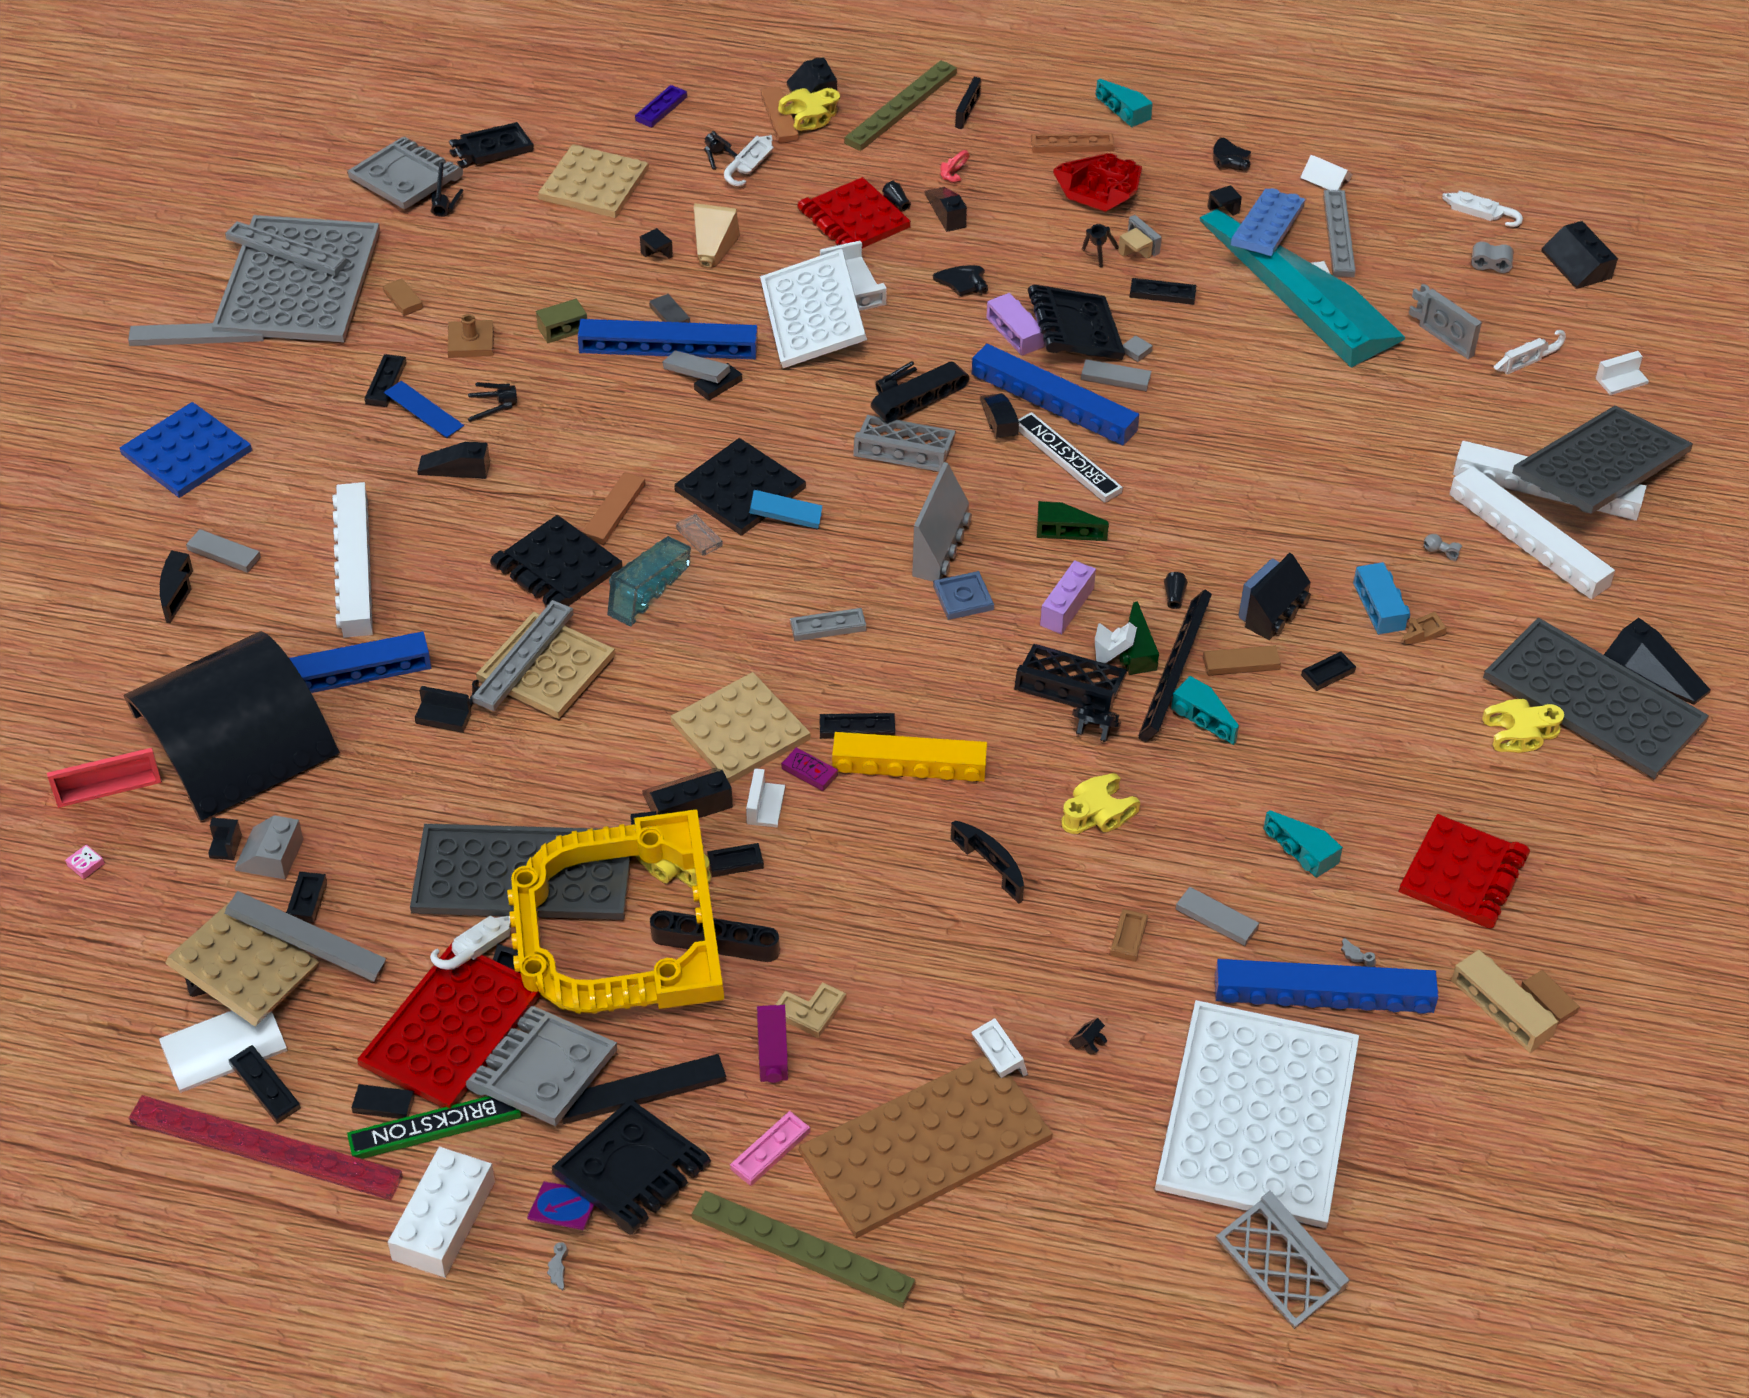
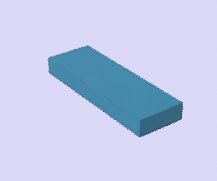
M754 490L749 513L818 529L822 505Z

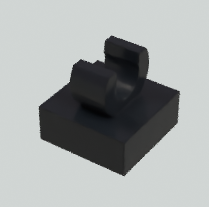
M1099 1018L1085 1023L1069 1040L1070 1044L1075 1049L1084 1046L1085 1050L1091 1055L1097 1053L1099 1050L1095 1047L1094 1040L1099 1045L1107 1042L1106 1037L1099 1033L1105 1025Z

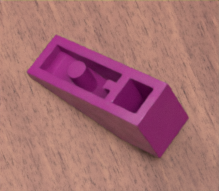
M785 1005L757 1006L760 1082L776 1083L788 1080Z

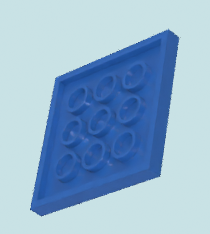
M194 402L189 403L119 447L121 455L178 498L252 451L249 442Z

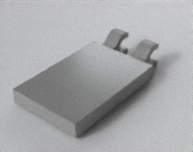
M1425 284L1421 285L1420 291L1413 289L1412 297L1418 302L1416 308L1412 305L1410 306L1409 315L1420 320V327L1465 358L1470 359L1473 357L1482 322Z

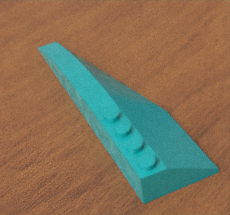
M1218 209L1200 217V221L1351 368L1405 340V336L1349 284L1281 245L1277 247L1272 256L1232 246V237L1241 225V222Z

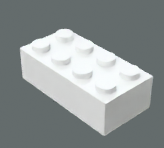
M439 1147L388 1240L392 1260L446 1278L495 1183L492 1163Z

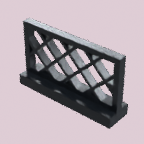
M1033 644L1022 665H1019L1016 671L1014 690L1074 707L1088 705L1096 708L1095 712L1101 714L1105 713V711L1111 712L1112 704L1126 677L1127 669ZM1035 654L1044 655L1047 658L1038 660ZM1065 661L1069 662L1070 664L1061 666L1059 662ZM1053 664L1055 668L1046 670L1044 665ZM1083 668H1090L1094 671L1085 673ZM1075 670L1078 675L1069 676L1067 672ZM1112 674L1119 677L1108 679L1106 675ZM1099 677L1102 681L1093 683L1091 679Z

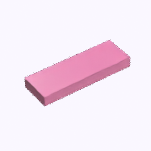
M789 1111L730 1164V1170L752 1186L810 1133V1127Z

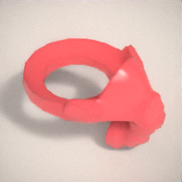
M963 150L954 158H949L948 163L942 162L940 166L941 177L950 182H960L962 179L955 172L967 162L969 152Z

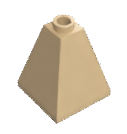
M694 203L699 264L706 268L717 266L740 236L737 209Z

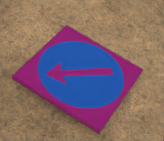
M543 1181L527 1216V1220L584 1230L591 1218L594 1204L568 1185Z

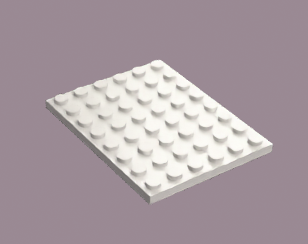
M1195 1000L1155 1190L1246 1211L1258 1203L1261 1197L1271 1190L1298 1222L1327 1228L1359 1035Z

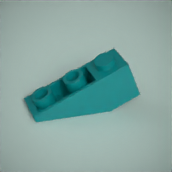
M1103 79L1097 80L1096 97L1129 126L1134 127L1151 120L1153 103L1142 93Z
M1189 676L1173 693L1171 710L1196 723L1199 727L1217 735L1220 739L1234 745L1237 741L1238 723L1211 687Z
M1271 810L1266 812L1263 829L1267 835L1274 838L1286 853L1292 855L1315 878L1340 863L1343 847L1326 831Z

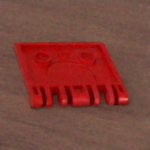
M864 177L812 199L809 197L801 199L797 204V208L807 218H812L813 223L825 235L829 236L833 241L836 240L837 246L861 241L862 248L911 228V221Z
M1437 814L1402 880L1398 892L1483 927L1493 928L1498 920V915L1502 912L1500 907L1506 903L1507 897H1509L1516 883L1515 879L1519 876L1518 869L1524 866L1530 854V849L1522 843H1510Z

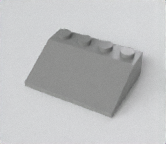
M943 462L914 525L912 576L932 582L942 579L943 574H948L950 559L955 558L958 547L957 543L962 542L965 533L964 528L965 526L969 527L972 513H969V502L952 469L945 462Z

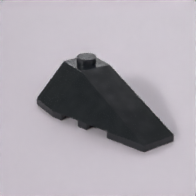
M1637 618L1623 628L1604 654L1639 676L1693 705L1711 691L1665 638L1640 618Z

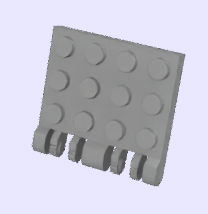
M401 137L349 169L348 176L355 182L405 210L437 189L440 162L444 163L442 186L451 180L457 181L463 175V169L452 162H446L443 157L425 149L423 146L418 147L416 142L409 138Z
M531 1006L517 1023L521 1030L512 1028L509 1031V1034L495 1047L492 1052L493 1054L487 1057L486 1063L490 1068H486L483 1065L480 1066L466 1081V1086L469 1090L480 1096L486 1094L556 1126L617 1051V1042L535 1006Z

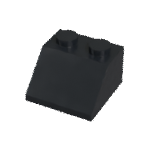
M824 57L805 61L786 81V85L791 93L802 88L807 89L810 93L821 91L825 88L837 91V79Z

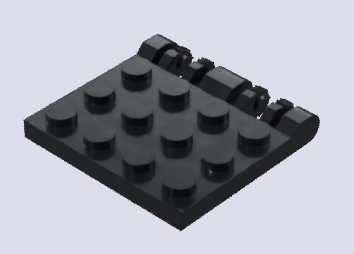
M1031 285L1028 288V295L1031 299V304L1034 305L1033 310L1040 331L1044 334L1043 341L1048 352L1058 353L1066 351L1069 353L1074 352L1089 356L1106 357L1108 359H1123L1125 350L1106 296L1042 285Z
M559 515L554 516L505 551H498L490 560L491 565L501 570L504 574L511 571L510 578L515 582L517 581L518 585L532 593L536 598L543 596L542 601L547 606L552 600L570 606L623 568L620 559Z
M630 1098L552 1166V1174L614 1219L622 1230L632 1235L641 1227V1223L644 1224L649 1219L646 1210L637 1204L639 1200L645 1208L656 1213L661 1208V1205H665L679 1192V1188L682 1189L688 1183L686 1177L676 1169L678 1165L685 1174L694 1178L711 1163V1159L706 1152Z

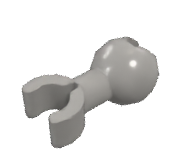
M1429 534L1424 539V547L1429 552L1439 550L1446 553L1450 560H1457L1462 547L1461 544L1442 542L1441 537L1437 534Z

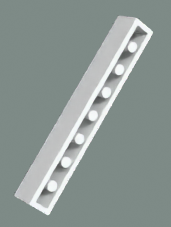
M1462 440L1453 475L1457 476L1473 466L1503 488L1571 504L1562 501L1559 497L1541 490L1540 487L1530 482L1523 481L1519 476L1512 473L1514 465L1528 456ZM1636 485L1597 511L1637 521L1646 485Z
M1472 466L1453 478L1450 495L1455 500L1462 503L1489 525L1575 587L1579 592L1593 599L1610 587L1615 572L1612 567L1478 469Z
M365 482L336 485L337 494L332 495L334 509H337V511H333L334 525H338L337 528H333L334 540L338 542V544L334 545L335 559H338V561L334 562L335 575L339 576V579H335L336 593H339V596H335L336 610L340 611L339 614H336L337 628H342L343 638L373 635Z

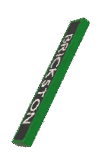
M486 1096L455 1104L450 1109L444 1107L347 1132L353 1161L518 1119L521 1118V1113L519 1109Z

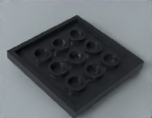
M738 438L674 484V487L678 494L742 536L766 518L749 513L754 490L793 498L806 488V481L741 438Z

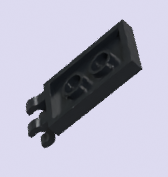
M518 122L462 134L460 139L449 141L452 148L456 147L449 150L452 157L458 156L460 159H463L457 161L461 168L468 167L473 161L477 165L534 151V144Z

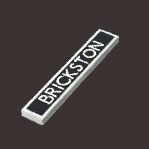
M1031 412L1018 419L1019 432L1104 503L1122 493L1123 487L1035 414Z

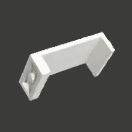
M861 241L820 249V256L839 249L843 250L859 311L886 305L887 288L884 283L876 284L862 258Z

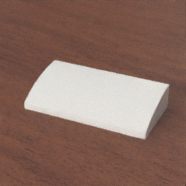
M229 1011L159 1038L163 1053L180 1093L235 1072L229 1064V1059L250 1045L256 1048L264 1060L287 1051L272 1011L256 1027L235 1012Z

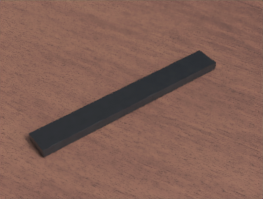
M1206 589L1190 602L1138 734V738L1143 742L1148 741L1159 732L1212 595Z

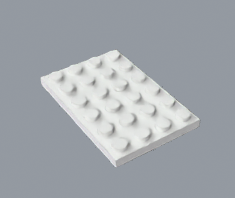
M842 249L760 276L783 368L867 340Z

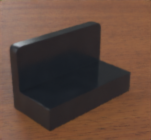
M421 686L419 690L421 704L415 715V723L464 733L472 715L469 696L467 694Z

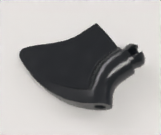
M1219 138L1213 148V160L1218 168L1249 170L1251 162L1248 159L1251 156V151L1237 147L1226 138Z
M958 266L933 274L934 281L951 287L959 296L973 291L983 294V290L984 292L988 290V285L982 278L985 271L981 266Z

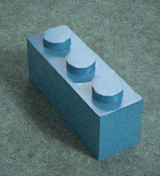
M1384 562L1356 567L1353 584L1377 634L1405 630L1407 620L1410 619V610L1404 604L1399 588H1396L1392 573L1387 570Z

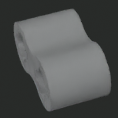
M1478 242L1473 246L1471 264L1478 270L1493 269L1499 273L1509 272L1513 265V249L1508 245L1493 246L1487 242Z

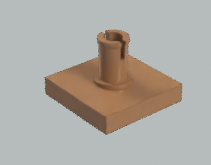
M465 314L461 317V321L449 322L448 358L493 356V320L475 321L474 315Z

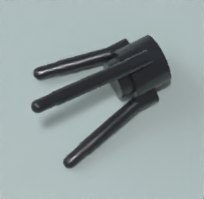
M712 131L705 137L706 147L704 150L708 155L713 170L716 169L712 152L720 153L725 149L734 158L738 155L730 148L731 144L715 131Z
M443 162L439 164L437 191L435 190L431 193V212L438 217L446 216L448 211L453 212L455 204L464 191L460 189L451 203L446 195L441 194Z
M1095 224L1090 229H1086L1082 250L1086 249L1089 240H1091L1097 246L1099 267L1102 268V245L1107 241V237L1115 249H1119V246L1110 232V227Z
M911 361L891 374L877 380L875 386L878 394L898 386L897 380L916 371V367L910 368L914 365V362Z
M476 382L475 386L493 388L497 389V391L469 393L468 397L497 396L498 403L503 404L468 418V421L471 422L503 409L512 408V404L517 403L515 385L510 386V383Z

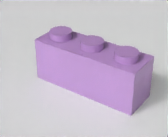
M1010 293L987 301L986 318L1021 356L1044 347V334L1041 333L1038 322Z
M1075 560L1043 603L1040 626L1059 634L1064 632L1094 589L1095 568Z

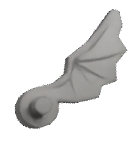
M1343 938L1341 950L1345 953L1347 959H1351L1352 962H1364L1367 967H1374L1376 965L1374 953L1367 952L1363 954L1360 948L1352 945L1346 938Z
M559 1242L554 1246L556 1255L548 1264L549 1270L547 1274L551 1277V1283L557 1285L563 1291L565 1290V1267L562 1264V1260L567 1256L568 1249L564 1243Z

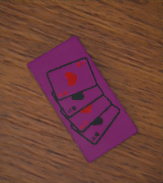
M797 747L781 763L784 771L822 791L838 776V769Z

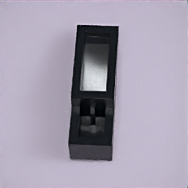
M1002 393L980 396L990 430L993 429L996 438L1018 435L1019 420L1009 399Z
M171 550L165 561L159 584L161 605L167 623L172 622L192 590L189 577L193 572L189 554Z

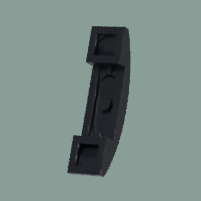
M953 821L951 823L950 839L967 855L976 850L1002 875L1001 888L1018 904L1021 903L1024 893L1023 877L1018 865L1009 852L998 841L982 830L960 821Z

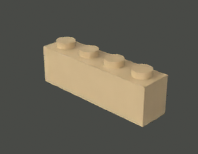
M1477 950L1456 965L1451 981L1529 1053L1554 1036L1558 1020L1554 1015L1543 1008L1530 993L1522 989L1510 975L1502 971L1490 957Z

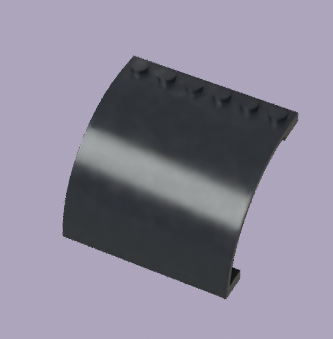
M262 631L123 695L133 717L137 719L142 716L161 743L200 821L340 753L329 727L300 673L275 640Z

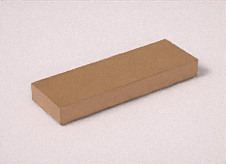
M1276 645L1203 652L1207 675L1277 670L1281 667Z

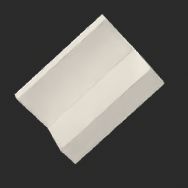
M1311 155L1300 178L1327 190H1340L1344 180L1350 181L1352 173Z
M1639 351L1600 362L1595 378L1609 395L1643 386L1649 382L1639 370L1643 357Z
M754 768L746 807L747 824L778 828L785 785L765 783L764 769Z
M995 1018L971 1032L974 1040L1001 1078L1016 1069L1019 1070L1023 1077L1028 1075L1024 1059Z

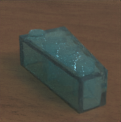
M667 536L647 551L641 553L633 561L628 562L623 568L614 572L609 580L610 593L607 615L631 627L636 622L634 617L639 612L644 614L649 608L648 602L653 597L658 599L663 594L666 584L672 585L689 567L691 547Z

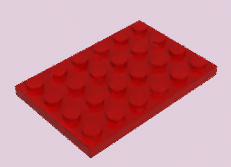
M452 943L439 959L449 960L456 956L452 952ZM480 955L474 960L471 958L458 968L450 970L441 969L433 965L357 1058L358 1065L406 1090L414 1091V1094L442 1108L447 1107L450 1109L467 1092L466 1081L480 1066H487V1057L493 1054L492 1052L495 1047L509 1034V1031L518 1026L517 1023L521 1017L536 1003L541 994L539 991L532 992L524 987L521 973L515 972V970L484 955Z

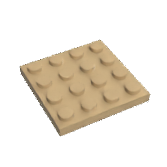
M572 144L538 192L539 200L616 218L648 171V162Z
M533 612L476 673L479 682H485L540 614ZM564 626L508 695L559 719L615 656V649Z
M753 672L670 716L674 727L712 768L724 771L729 783L740 779L754 771V768H760L811 739V733Z
M227 904L171 953L165 964L256 1027L316 969L319 961L297 946L224 914L228 906Z

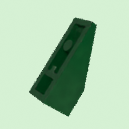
M1038 501L1036 538L1107 541L1109 521L1062 502Z
M1136 601L1133 602L1128 623L1130 622L1137 627L1133 646L1119 654L1121 665L1126 667L1129 675L1157 671L1159 652L1140 605Z

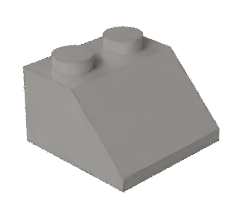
M274 815L253 827L236 863L235 871L286 880L303 842L299 820Z

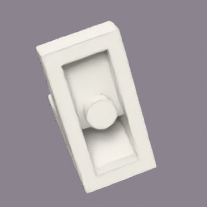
M1129 622L1122 628H1117L1114 632H1111L1099 623L1095 636L1096 661L1107 663L1133 646L1137 627Z

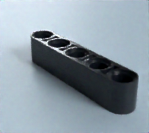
M951 361L878 394L872 400L871 408L885 422L890 423L963 389L968 384L970 376L955 362Z
M660 910L653 913L650 917L651 938L656 944L689 949L694 942L705 941L703 923L697 924L696 915ZM713 918L719 955L762 962H772L780 955L779 934L774 928Z

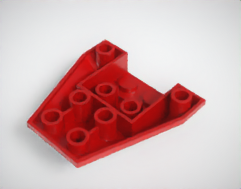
M1106 153L1062 163L1054 168L1053 173L1068 199L1106 212L1137 193L1142 166L1137 165L1133 160H1122L1117 158L1115 154Z

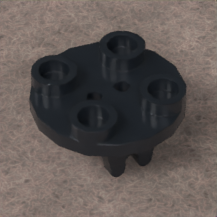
M1088 705L1077 706V709H1073L1072 715L1079 718L1076 734L1082 735L1086 724L1090 722L1100 724L1099 728L1103 729L1100 741L1106 742L1111 727L1121 726L1120 715L1109 711L1101 714L1096 713V708Z

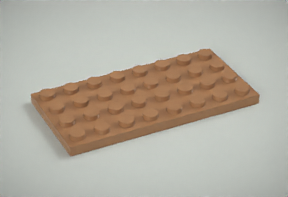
M984 1055L799 1145V1153L854 1237L858 1238L1052 1140L1053 1133L1011 1075L1008 1074L1001 1078Z

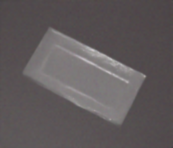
M696 513L676 523V529L703 556L723 546L722 539Z

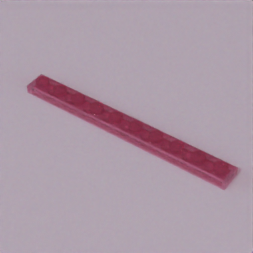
M144 1095L140 1097L129 1116L130 1124L388 1200H392L403 1178L402 1171Z

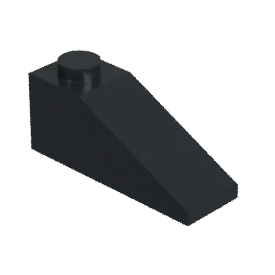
M946 187L925 191V196L946 232L966 228L967 207L959 194Z
M462 442L422 455L417 474L487 479L490 466L488 443Z

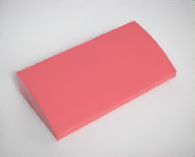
M152 748L47 773L58 808L162 783Z

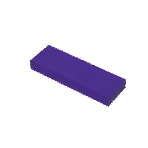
M670 85L635 115V121L652 128L687 98V91Z

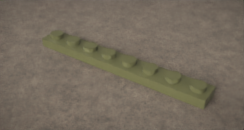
M940 60L845 136L844 144L862 151L957 74V67Z
M706 1190L692 1212V1219L902 1309L915 1286V1279Z

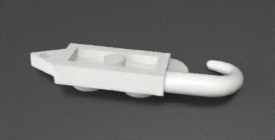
M772 135L756 136L735 157L734 161L724 171V178L729 184L739 187L746 183V180H734L731 176L732 173L736 170L743 174H751L772 152Z
M1468 192L1443 193L1442 199L1452 206L1451 209L1489 221L1497 220L1503 215L1516 219L1515 222H1506L1505 225L1508 227H1517L1523 221L1521 213L1517 210L1499 205L1498 202L1475 196Z
M1557 330L1555 335H1559V338L1550 345L1544 339L1539 338L1516 349L1509 350L1505 353L1504 358L1493 368L1508 375L1540 361L1542 357L1554 353L1563 345L1566 334L1563 330Z
M510 916L487 917L454 939L452 952L456 955L449 960L439 959L437 955L440 951L435 949L430 956L431 962L441 969L450 970L458 968L471 958L473 960L510 936Z

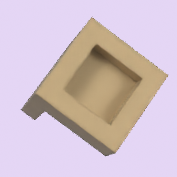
M1134 228L1120 236L1118 253L1125 257L1135 251L1149 258L1152 253L1153 241L1140 230Z

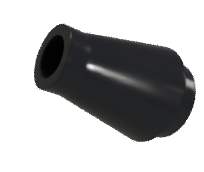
M890 181L883 187V196L901 211H905L910 207L911 202L908 200L900 183Z
M1170 572L1164 579L1167 606L1172 609H1178L1182 606V600L1188 584L1186 576L1181 572Z

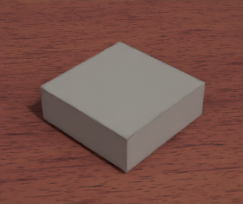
M1135 335L1124 343L1123 347L1125 354L1138 362L1152 352L1153 345Z

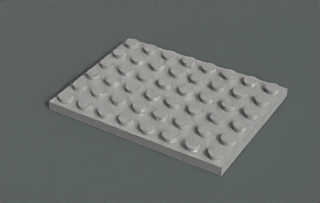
M253 215L250 226L346 257L347 264L334 276L242 245L212 324V331L260 334L268 338L344 342L380 232L379 223Z

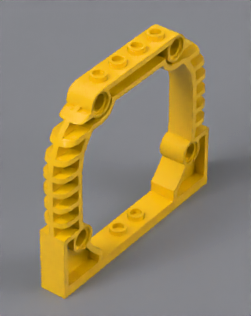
M697 809L634 818V825L625 826L620 824L619 827L609 828V826H605L603 829L598 830L591 828L584 832H577L576 830L572 831V834L559 835L548 844L544 843L533 858H529L526 866H521L514 870L511 877L512 889L507 890L509 906L514 905V911L509 912L511 928L516 927V933L511 934L513 950L518 949V955L513 956L515 972L521 973L523 985L527 990L532 992L539 991L545 999L557 1005L558 1008L575 1011L578 1014H581V1012L597 1014L600 1011L608 1010L611 1012L614 1009H631L634 1006L646 1007L648 1004L658 1003L659 1009L724 1000ZM637 855L646 863L654 864L665 859L678 865L683 870L695 869L697 885L692 886L694 902H700V907L695 908L697 924L703 923L705 941L694 942L677 960L663 958L655 964L653 971L595 980L573 979L558 973L553 955L548 950L541 948L537 907L544 903L548 897V880L562 869L584 862Z

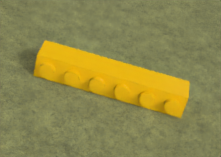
M835 732L832 767L842 773L984 782L987 742Z

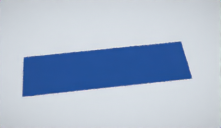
M403 381L398 382L383 392L446 438L464 426Z

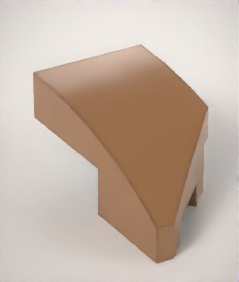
M1434 611L1418 619L1411 617L1410 626L1403 639L1405 644L1420 643L1447 634V629Z

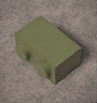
M576 298L537 310V328L548 344L578 334L580 319H587V313Z

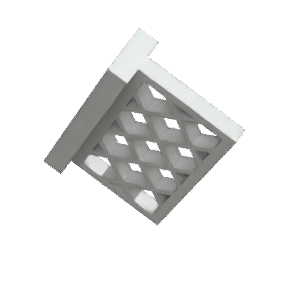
M867 415L860 432H856L854 437L853 456L939 472L947 458L956 431L899 420L887 423L881 417ZM870 424H875V425H880V426H877V427H874V428H873ZM898 428L902 430L895 432L893 429ZM885 431L888 433V434L883 435V436H881V435L879 434V433H882V432H885ZM920 432L924 434L917 436L915 433ZM907 435L910 437V438L905 439V440L902 438V437L907 436ZM942 436V437H947V438H944V439H941V440H940V439L937 438V437ZM929 439L932 441L931 443L927 444L924 442Z
M1271 1190L1263 1195L1258 1203L1216 1235L1219 1243L1294 1329L1335 1295L1342 1293L1350 1281ZM1260 1211L1268 1220L1267 1229L1250 1228V1218ZM1247 1221L1246 1227H1240ZM1232 1232L1246 1233L1245 1247L1232 1246L1226 1237ZM1249 1233L1267 1235L1266 1250L1249 1248ZM1270 1236L1283 1237L1287 1242V1252L1270 1250ZM1291 1247H1292V1249H1293L1296 1253H1291V1252H1290V1251H1291ZM1248 1254L1265 1255V1270L1252 1269L1248 1264ZM1269 1256L1286 1258V1271H1269ZM1290 1258L1302 1259L1307 1265V1274L1289 1273ZM1312 1270L1316 1276L1310 1275V1271ZM1258 1275H1263L1264 1281ZM1268 1276L1285 1278L1284 1293L1271 1291L1267 1286ZM1289 1278L1306 1280L1305 1295L1288 1293ZM1310 1281L1322 1282L1329 1292L1322 1297L1309 1296ZM1278 1298H1284V1304ZM1288 1299L1305 1301L1304 1312L1297 1318L1287 1309ZM1309 1301L1315 1302L1309 1307Z

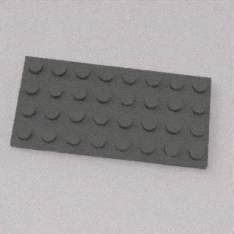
M1615 405L1515 464L1512 473L1519 476L1523 481L1530 482L1540 487L1541 490L1559 497L1562 501L1575 505L1581 511L1592 514L1689 453L1693 443Z
M1537 618L1485 670L1483 676L1486 680L1518 699L1527 700L1532 707L1547 704L1560 707L1564 712L1562 725L1654 779L1703 727L1709 717L1706 713L1540 618Z
M424 824L410 911L413 914L510 916L509 912L514 911V905L509 906L507 890L512 889L511 877L514 870L518 867L526 866L529 858H533L544 843L548 844L555 840L556 836L572 834V831L576 830L577 832H584L591 828ZM631 856L584 862L562 869L548 880L549 894L545 902L537 907L538 917L624 920Z

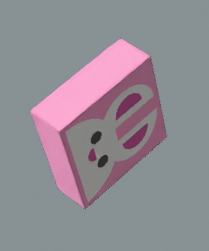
M88 845L83 846L65 860L67 866L82 879H85L105 864L103 858Z

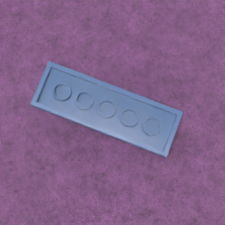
M1273 188L1265 189L1233 235L1231 245L1272 256L1304 207L1305 199L1300 198L1297 194H1285Z

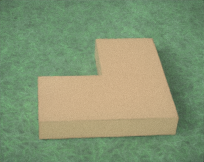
M822 982L809 1002L785 991L775 1005H785L786 1023L819 1038L846 1000V993Z

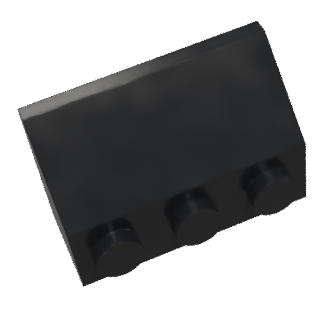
M1583 221L1563 226L1541 249L1543 254L1576 289L1612 279L1618 260Z
M1288 553L1250 594L1245 628L1268 640L1276 633L1279 634L1283 630L1285 623L1289 619L1292 620L1296 616L1298 609L1302 605L1305 606L1311 597V593H1309L1311 582L1293 554Z
M717 768L642 790L650 811H656V815L697 809L698 818H702L733 808L732 787L724 771Z

